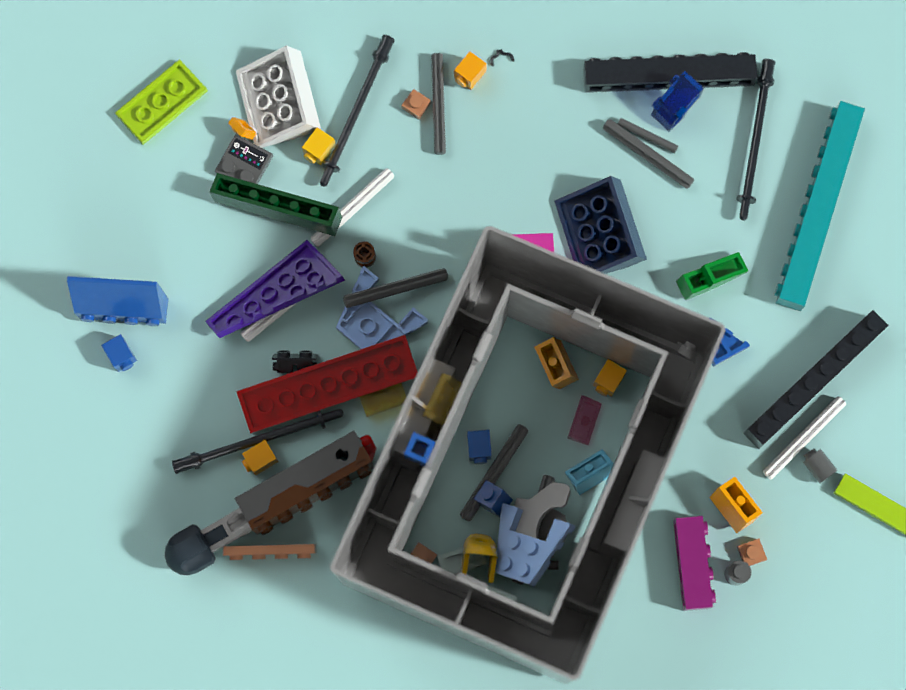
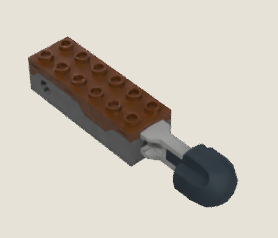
M355 431L348 433L235 497L239 508L202 530L197 525L192 524L179 531L169 539L165 547L164 556L167 565L179 575L198 573L214 564L216 558L213 552L251 531H254L257 535L260 533L265 535L274 529L273 526L281 522L284 524L294 518L293 514L301 511V513L308 511L313 507L312 503L319 499L323 502L332 497V492L339 488L344 490L353 484L351 481L356 478L363 479L372 474L371 470L374 469L372 461L377 450L370 435H364L359 438ZM342 456H345L348 459L343 462V460L340 458Z

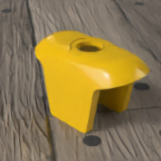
M470 534L464 541L461 573L467 575L470 554L489 555L487 577L488 583H493L497 562L496 544L488 535Z

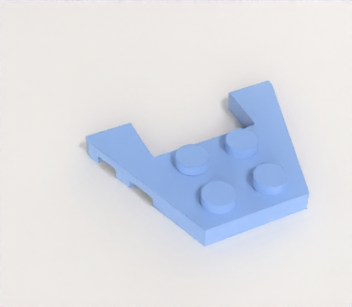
M363 266L359 278L352 289V293L373 288L379 281V278ZM368 302L350 308L345 306L336 329L359 349H363L402 335L407 336L426 325L428 319L413 307L401 322L397 324L374 303Z
M503 503L495 573L535 586L550 565V558L556 550L562 548L564 545L562 541L568 533L571 534L574 531L575 526L571 523L554 519L546 541L517 533L515 531L523 510Z

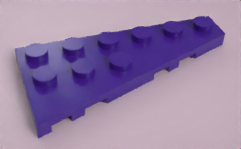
M306 240L205 322L219 338H222L345 281V279Z

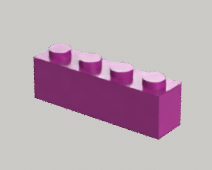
M703 516L675 518L673 525L683 611L713 608V603H716V593L714 589H711L710 580H713L712 566H708L711 549L705 540V535H708L707 521L703 522Z

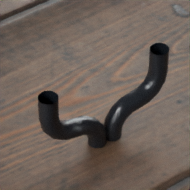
M502 49L497 50V54L490 59L491 66H494L493 60L500 53L504 56H510L511 61H515L511 53L503 52Z

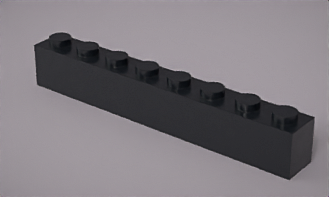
M741 52L737 55L719 53L715 56L697 54L693 57L675 55L667 58L660 55L652 58L635 56L631 59L613 57L609 60L591 58L584 62L583 67L585 93L754 86L757 80L756 55L749 54L748 52Z
M872 310L743 434L760 449L889 325Z

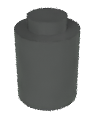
M813 448L804 455L806 459L803 462L819 484L837 471L836 467L821 449L816 451Z
M735 561L725 569V579L729 584L739 586L750 579L751 568L744 561Z

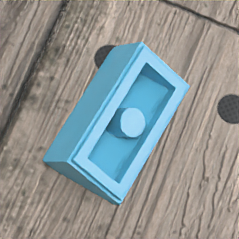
M602 449L567 470L565 474L577 493L581 495L606 480L614 463Z

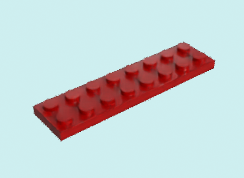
M402 335L236 392L249 431L253 433L417 377L418 371L406 335Z

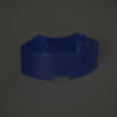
M686 71L681 76L678 74L674 76L669 82L670 88L652 104L654 109L651 116L669 132L685 117L689 109L701 97L704 90Z

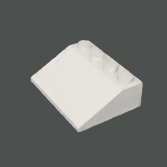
M286 45L236 70L248 122L256 131V136L253 138L255 145L263 148L304 137L313 133L317 127L321 129L301 51Z

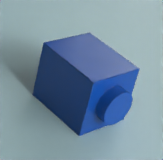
M121 334L101 345L113 367L118 372L129 370L134 366L133 363L137 361Z
M490 430L467 431L469 461H474V464H486L487 460L492 458Z
M414 432L404 452V457L422 466H426L436 442Z
M487 480L474 498L485 510L501 518L502 504L510 505L513 501L503 489Z

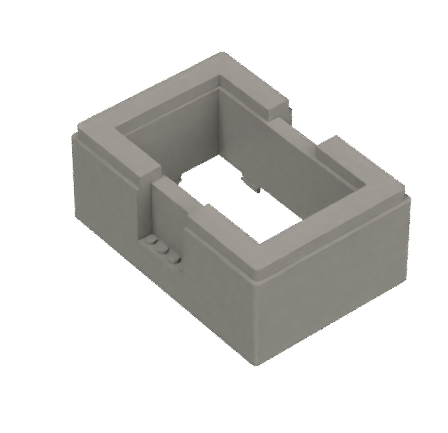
M486 227L480 236L330 565L331 571L347 587L561 683L568 684L577 680L582 674L725 332L724 325L495 227ZM507 316L650 377L643 396L639 399L629 422V429L585 532L580 537L568 565L570 567L549 616L487 589L488 584L461 572L458 575H454L403 552V548ZM688 341L698 347L697 352L702 354V356L696 355L694 360L685 357L678 352L680 345L677 342L685 344ZM414 432L436 442L426 466H422L404 457V452Z

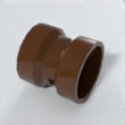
M365 241L355 245L353 255L356 264L361 268L363 266L366 268L371 267L376 261L373 245Z

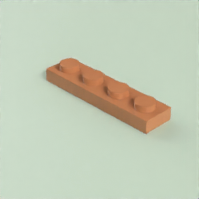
M316 544L223 546V556H229V560H243V555H252V560L266 559V555H275V559H288V554H297V558H311V554L316 553Z

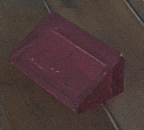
M581 395L567 439L589 445L602 403Z

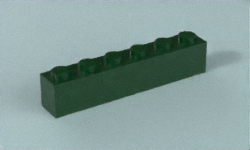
M220 173L216 174L209 191L215 203L336 236L342 220V214L337 206Z

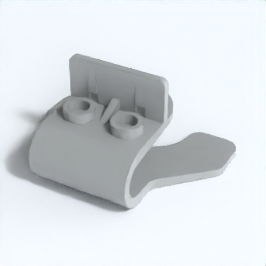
M553 482L531 499L516 498L514 506L522 509L523 512L515 532L546 541L554 519L567 522L566 516L554 508H563L567 505L571 493L570 487L566 484Z

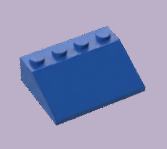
M67 276L73 310L77 317L81 318V321L94 322V319L109 324H114L116 321H124L128 325L146 322V325L159 326V323L166 324L168 297L157 282Z

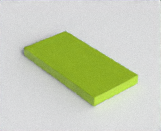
M179 59L118 109L115 114L144 145L208 92V90Z

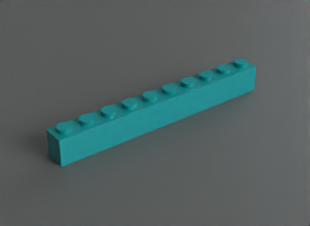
M840 101L837 107H833L829 116V119L832 120L831 126H827L823 138L826 139L824 146L821 145L817 158H820L818 165L814 166L811 177L814 178L813 184L808 185L805 197H808L806 204H802L799 216L802 217L801 223H797L793 236L796 239L794 244L790 243L787 251V256H790L788 264L784 263L780 276H784L782 284L778 283L774 296H777L776 304L800 312L805 307L865 108Z

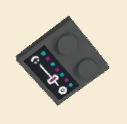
M235 134L215 172L258 184L274 155Z

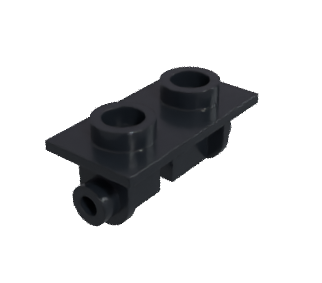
M289 350L277 351V354L272 356V360H277V362H273V371H277V373H292L293 365H297V371L316 365L317 362H313V360L317 359L318 354H312V351L309 350L299 351V354H290Z

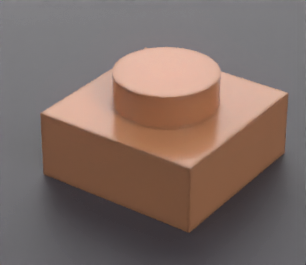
M413 89L401 107L417 119H420L430 106L431 100Z
M760 539L737 546L742 561L746 562L749 566L767 560Z
M418 542L410 554L430 564L437 557V554L420 542Z

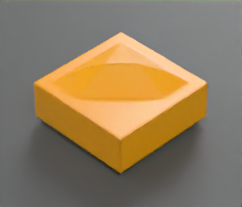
M232 117L228 122L237 135L252 140L256 136V131L245 120Z

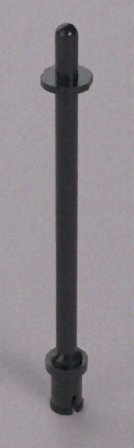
M382 35L377 50L373 51L374 62L330 160L322 162V166L325 168L320 180L322 187L328 185L333 172H340V168L337 166L339 158L381 65L389 60L388 54L395 42L394 38L389 35Z
M772 59L762 60L761 73L757 78L760 92L743 195H738L736 199L741 203L739 218L742 221L748 218L750 204L756 203V198L751 195L768 90L774 85L773 73L776 62Z
M341 409L322 414L319 410L317 411L318 416L203 454L192 452L189 456L172 460V466L175 474L192 468L199 469L203 462L255 446L264 440H274L319 424L325 429V422L343 417L344 412Z

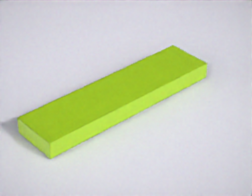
M846 473L842 476L833 494L906 535L905 507Z

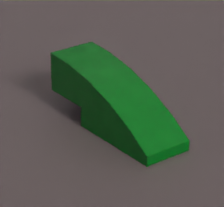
M737 252L707 263L697 270L683 274L676 280V283L684 299L688 300L747 273L749 270L740 253Z

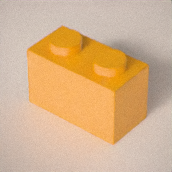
M552 337L534 347L552 387L562 389L579 380L561 340Z
M736 477L718 487L709 497L736 533L752 524L763 513Z

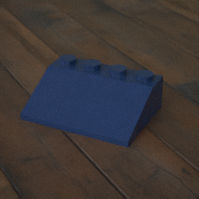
M609 176L554 201L573 261L607 274L647 260L620 179Z

